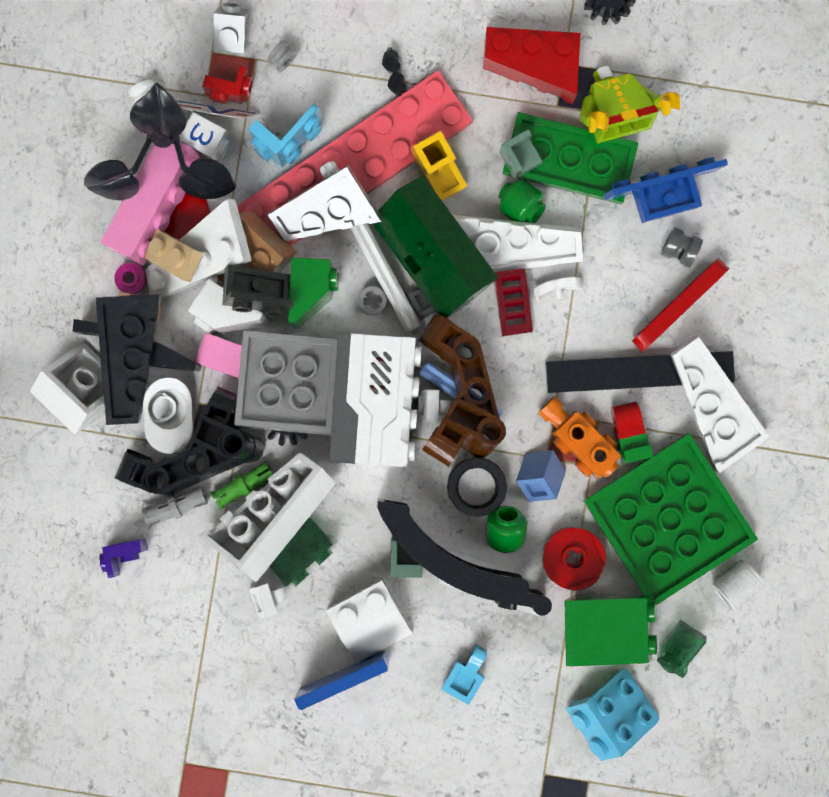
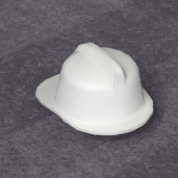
M170 377L158 379L149 386L144 395L142 410L146 439L154 449L161 453L172 454L180 452L185 448L192 437L191 394L186 385L178 379Z

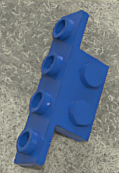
M710 157L696 162L697 167L688 169L687 164L673 167L668 170L669 174L659 176V172H653L641 176V182L631 184L630 179L612 184V190L604 194L605 201L633 194L641 223L694 210L702 206L694 177L716 172L728 166L727 159L716 161L715 157Z

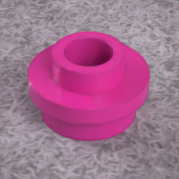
M125 263L115 272V285L122 292L136 294L146 284L145 272L137 264ZM133 273L135 276L134 281L127 284L125 282L126 274Z

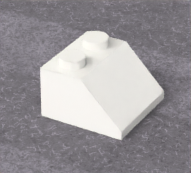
M208 279L188 309V312L195 316L192 322L213 335L215 330L224 335L263 327L269 322L257 310L242 313L233 311L231 306L222 305L223 288Z
M82 342L41 370L30 390L74 435L92 423L105 410L101 358L85 342Z
M383 577L326 609V613L336 632L356 663L412 634Z

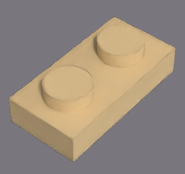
M156 229L144 258L179 279L191 283L203 253L172 235Z

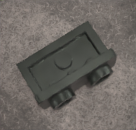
M230 264L225 267L222 305L231 306L233 311L242 313L251 312L252 310L264 311V315L268 317H282L294 308V300H289L290 274Z

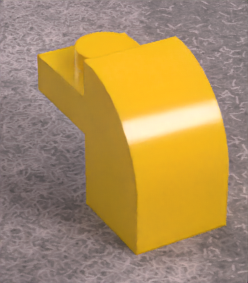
M437 131L411 146L412 155L421 173L425 175L428 183L442 201L467 187L453 161L456 157L441 131Z

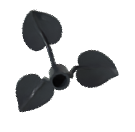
M155 83L144 96L137 100L130 110V121L139 131L147 134L146 141L133 167L128 170L122 161L106 160L93 166L84 178V186L104 198L117 201L132 198L137 194L140 185L139 180L133 175L137 173L153 142L154 145L160 148H167L174 144L180 168L185 172L179 177V186L187 194L199 199H216L226 196L237 187L230 171L216 160L198 159L193 161L190 167L186 165L180 145V136H178L185 130L186 116L177 101L158 83Z

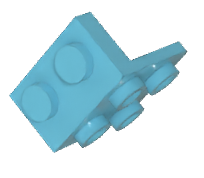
M313 104L281 140L256 120L248 128L252 138L250 143L255 147L253 150L266 162L272 159L281 168L287 163L293 164L302 153L300 149L307 140L313 141L322 130L320 126L322 124L320 108Z
M626 669L618 671L590 697L573 701L565 708L571 716L572 723L584 735L591 751L600 761L622 757L659 721L657 712Z

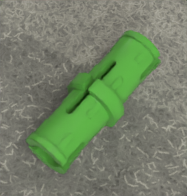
M265 461L243 475L239 473L234 476L235 480L212 491L211 495L213 499L216 498L217 501L215 503L217 506L223 509L228 504L244 495L245 497L248 496L254 489L269 482L268 478L274 474L269 471L271 469L269 464Z

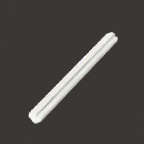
M330 161L320 167V172L324 179L339 170L334 161ZM367 223L355 225L351 230L404 330L410 332L418 328L420 322Z

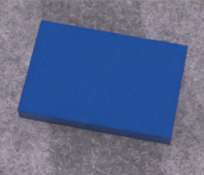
M386 651L377 653L359 663H355L300 688L294 698L298 710H303L387 672L389 658Z

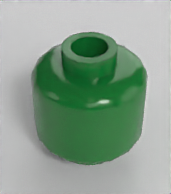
M523 179L517 180L512 184H505L498 195L501 199L499 204L500 212L512 221L536 223L546 208L544 194Z
M502 506L491 512L486 522L485 538L487 544L492 549L501 553H513L520 550L526 540L528 525L526 516L513 506Z

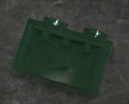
M309 516L269 567L283 581L282 584L285 588L291 582L296 587L309 575L306 569L314 561L320 565L333 553L329 548L334 542Z

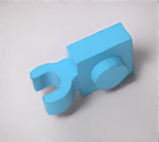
M476 644L466 664L457 660L443 683L441 690L469 705L485 678L478 670L487 656V650Z

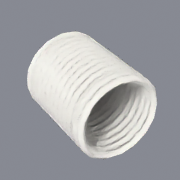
M742 559L735 567H732L730 571H727L725 575L720 577L718 581H715V584H712L718 596L734 611L740 605H743L747 599H750L752 595H755L759 589H762V586H765V582L757 571L747 561Z

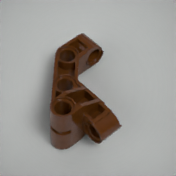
M435 314L418 341L430 351L440 356V359L450 364L458 396L439 426H436L422 450L449 467L461 448L476 457L483 458L489 456L505 438L506 427L499 418L482 348L478 339L446 317ZM457 348H468L471 352V357H462L458 353ZM477 389L480 391L482 400H473L469 396L468 390Z

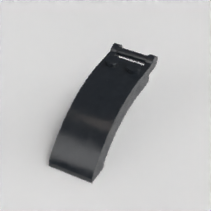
M378 498L377 508L380 516L395 539L415 561L440 580L468 594L495 601L494 603L498 604L497 607L517 610V605L531 607L540 616H545L551 611L552 603L550 599L544 596L540 590L529 588V583L522 579L520 574L486 568L453 555L435 543L422 531L411 517L410 508L407 503Z

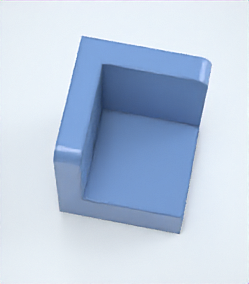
M553 450L527 453L516 482L529 502L553 500L558 497L566 471Z

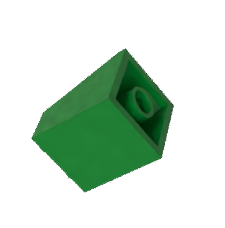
M575 594L564 601L566 666L644 664L652 660V655H657V635L651 634V622H656L657 609L656 603H651L650 595Z

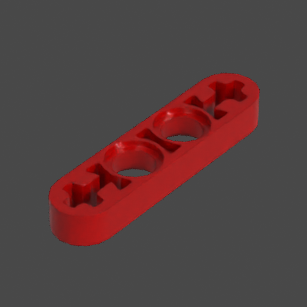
M718 257L631 341L641 352L646 350L730 268Z

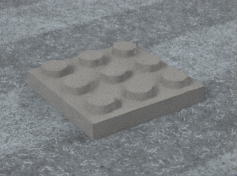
M243 330L234 427L331 435L338 339Z

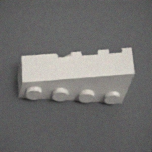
M302 453L297 454L268 478L269 483L257 492L254 490L246 496L245 499L247 501L233 513L229 510L220 518L221 523L211 531L206 529L199 535L201 539L255 582L260 579L336 484L319 465Z

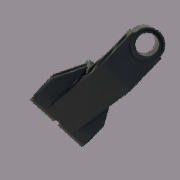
M217 386V389L209 399L206 409L203 410L185 452L158 463L144 454L127 449L114 478L149 493L165 496L171 495L244 463L258 461L263 455L264 446L261 439L257 436L234 427L237 394ZM204 456L206 460L203 470L198 471L196 462L199 457ZM163 473L165 475V484L159 489L156 481L157 477Z

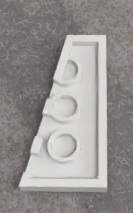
M226 199L180 239L182 242L203 253L191 283L179 279L154 263L144 271L150 294H162V300L225 273V267L228 264L241 266L252 261L236 200Z
M453 215L495 273L583 261L582 236L578 227Z
M697 335L670 354L709 456L718 474L770 437Z

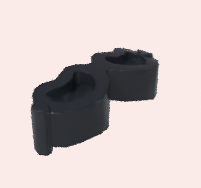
M389 47L382 58L383 67L392 74L387 86L393 94L401 96L407 91V87L404 84V76L400 73L402 67L398 61L399 55L392 47Z

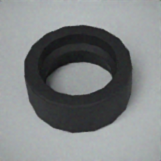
M474 457L465 459L454 467L448 478L447 490L449 499L456 509L465 515L481 517L489 515L501 506L506 497L507 483L504 473L497 464L489 459ZM474 468L484 469L489 472L496 486L491 500L478 506L465 502L460 496L458 489L459 480L462 475Z

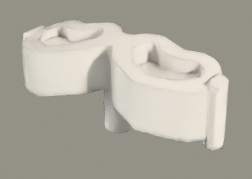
M569 277L548 281L535 287L533 291L537 302L539 298L554 291L556 292L557 300L563 299L562 290L579 289L583 291L580 278Z

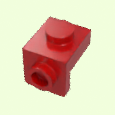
M240 65L236 83L205 75L202 88L206 95H209V99L214 102L227 104L228 100L242 104L244 95H250L253 78L250 77L247 67Z

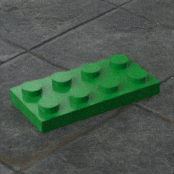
M518 112L511 139L529 129L532 133L531 142L543 161L542 165L520 176L518 179L604 201V194L612 190V184L630 179L638 142L616 138L597 144L594 133H589L587 129ZM504 164L502 174L513 177L506 164ZM625 196L608 200V202L622 205Z

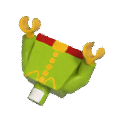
M603 66L593 73L595 83L591 85L588 95L583 99L579 119L581 123L589 127V133H594L598 144L650 130L659 111H662V115L666 116L671 113L672 108L676 110L681 109L680 94L672 91L662 95L656 94L639 83L634 75L625 74L614 77L610 67Z

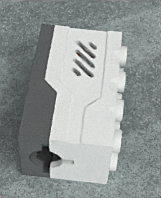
M338 333L329 462L407 467V461H414L415 442H409V431L416 430L417 410H411L412 398L418 399L419 378H413L414 367H420L422 347L415 346L416 338Z

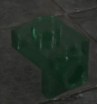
M679 620L659 645L657 662L665 671L684 678L688 672L689 663L706 644L707 636Z

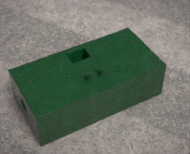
M423 175L397 189L378 210L383 219L381 222L372 223V225L439 315L446 318L452 316L472 302L499 278Z

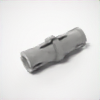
M200 485L176 496L171 494L167 496L166 500L143 508L142 514L147 526L150 528L173 517L176 519L181 518L183 513L208 504V500Z

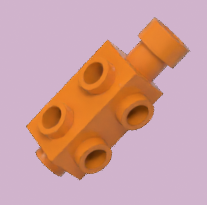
M556 396L552 397L538 411V414L545 422L550 421L556 427L552 432L556 437L553 444L564 455L570 452L578 460L575 466L587 478L591 474L595 478H600L602 475L605 478L608 477L619 466L616 462L621 457L616 451L619 447L618 444L607 434L602 437L594 428L597 423L586 412L583 411L580 414L578 411H573L569 415L562 408L564 404ZM575 427H579L582 430V437L580 439H575L572 436V430ZM597 450L604 452L605 457L601 462L596 461L594 458Z

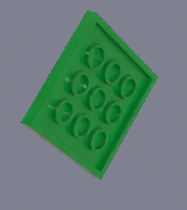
M690 433L685 434L654 454V457L646 459L583 500L643 595H650L651 603H656V605L758 540Z

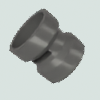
M673 227L663 246L661 255L669 259L674 257L680 261V264L690 268L701 249L703 239L696 236L689 237L684 234L683 230Z

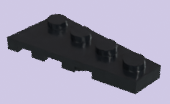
M162 294L96 297L106 425L138 424L141 421Z

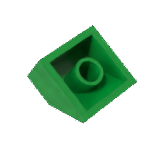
M291 258L289 300H294V308L289 311L288 322L293 328H301L332 300V292L338 291L339 273L337 268H333L330 259Z

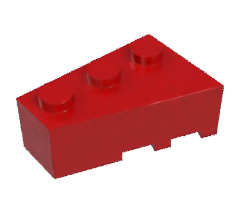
M486 27L483 69L518 83L520 81L537 88V91L545 94L546 92L573 105L577 96L581 33Z

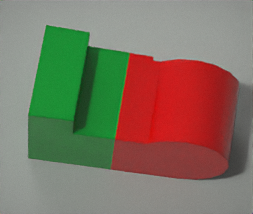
M637 402L611 407L613 430L616 443L619 446L618 451L621 455V463H630L654 457Z

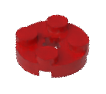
M577 527L560 529L551 535L543 546L542 565L548 578L561 588L573 591L587 589L598 581L600 574L603 572L606 563L605 549L598 537L586 529ZM570 550H573L576 554H582V558L578 560L579 566L577 567L565 562V559L569 557L568 552Z

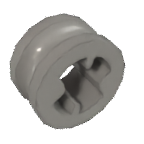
M284 40L273 49L267 61L270 64L275 63L277 65L276 70L282 72L293 62L298 51L295 48L290 49L289 43Z
M375 286L365 288L359 296V305L362 311L371 316L382 313L387 305L384 291ZM370 293H374L375 297L381 296L382 303L378 302L379 307L376 309H372L371 305L365 306L364 299L368 300L367 295Z

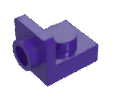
M146 538L102 547L103 553L99 555L101 569L103 572H107L108 578L119 576L120 569L117 557H120L121 563L140 559L139 553L148 550Z

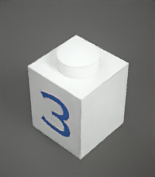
M194 112L189 118L185 130L180 135V142L191 146L203 158L216 161L219 157L223 158L226 155L231 144L228 141L230 136L226 129Z

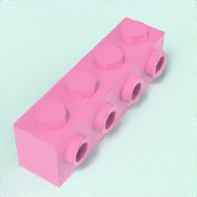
M180 142L184 160L188 167H190L193 161L202 159L191 146ZM153 144L136 176L140 183L137 194L132 198L122 201L100 242L113 252L141 266H144L147 261L144 257L156 229L161 231L167 229L176 205L183 200L185 191L179 186V177L185 172L180 168L174 144L167 148H160Z

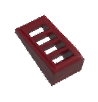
M525 269L496 272L499 278L494 281L502 337L532 333L533 328ZM514 280L519 282V286L502 288V282ZM520 293L521 295L519 299L504 301L503 295ZM522 305L523 311L505 312L507 307ZM524 318L525 324L507 326V320Z

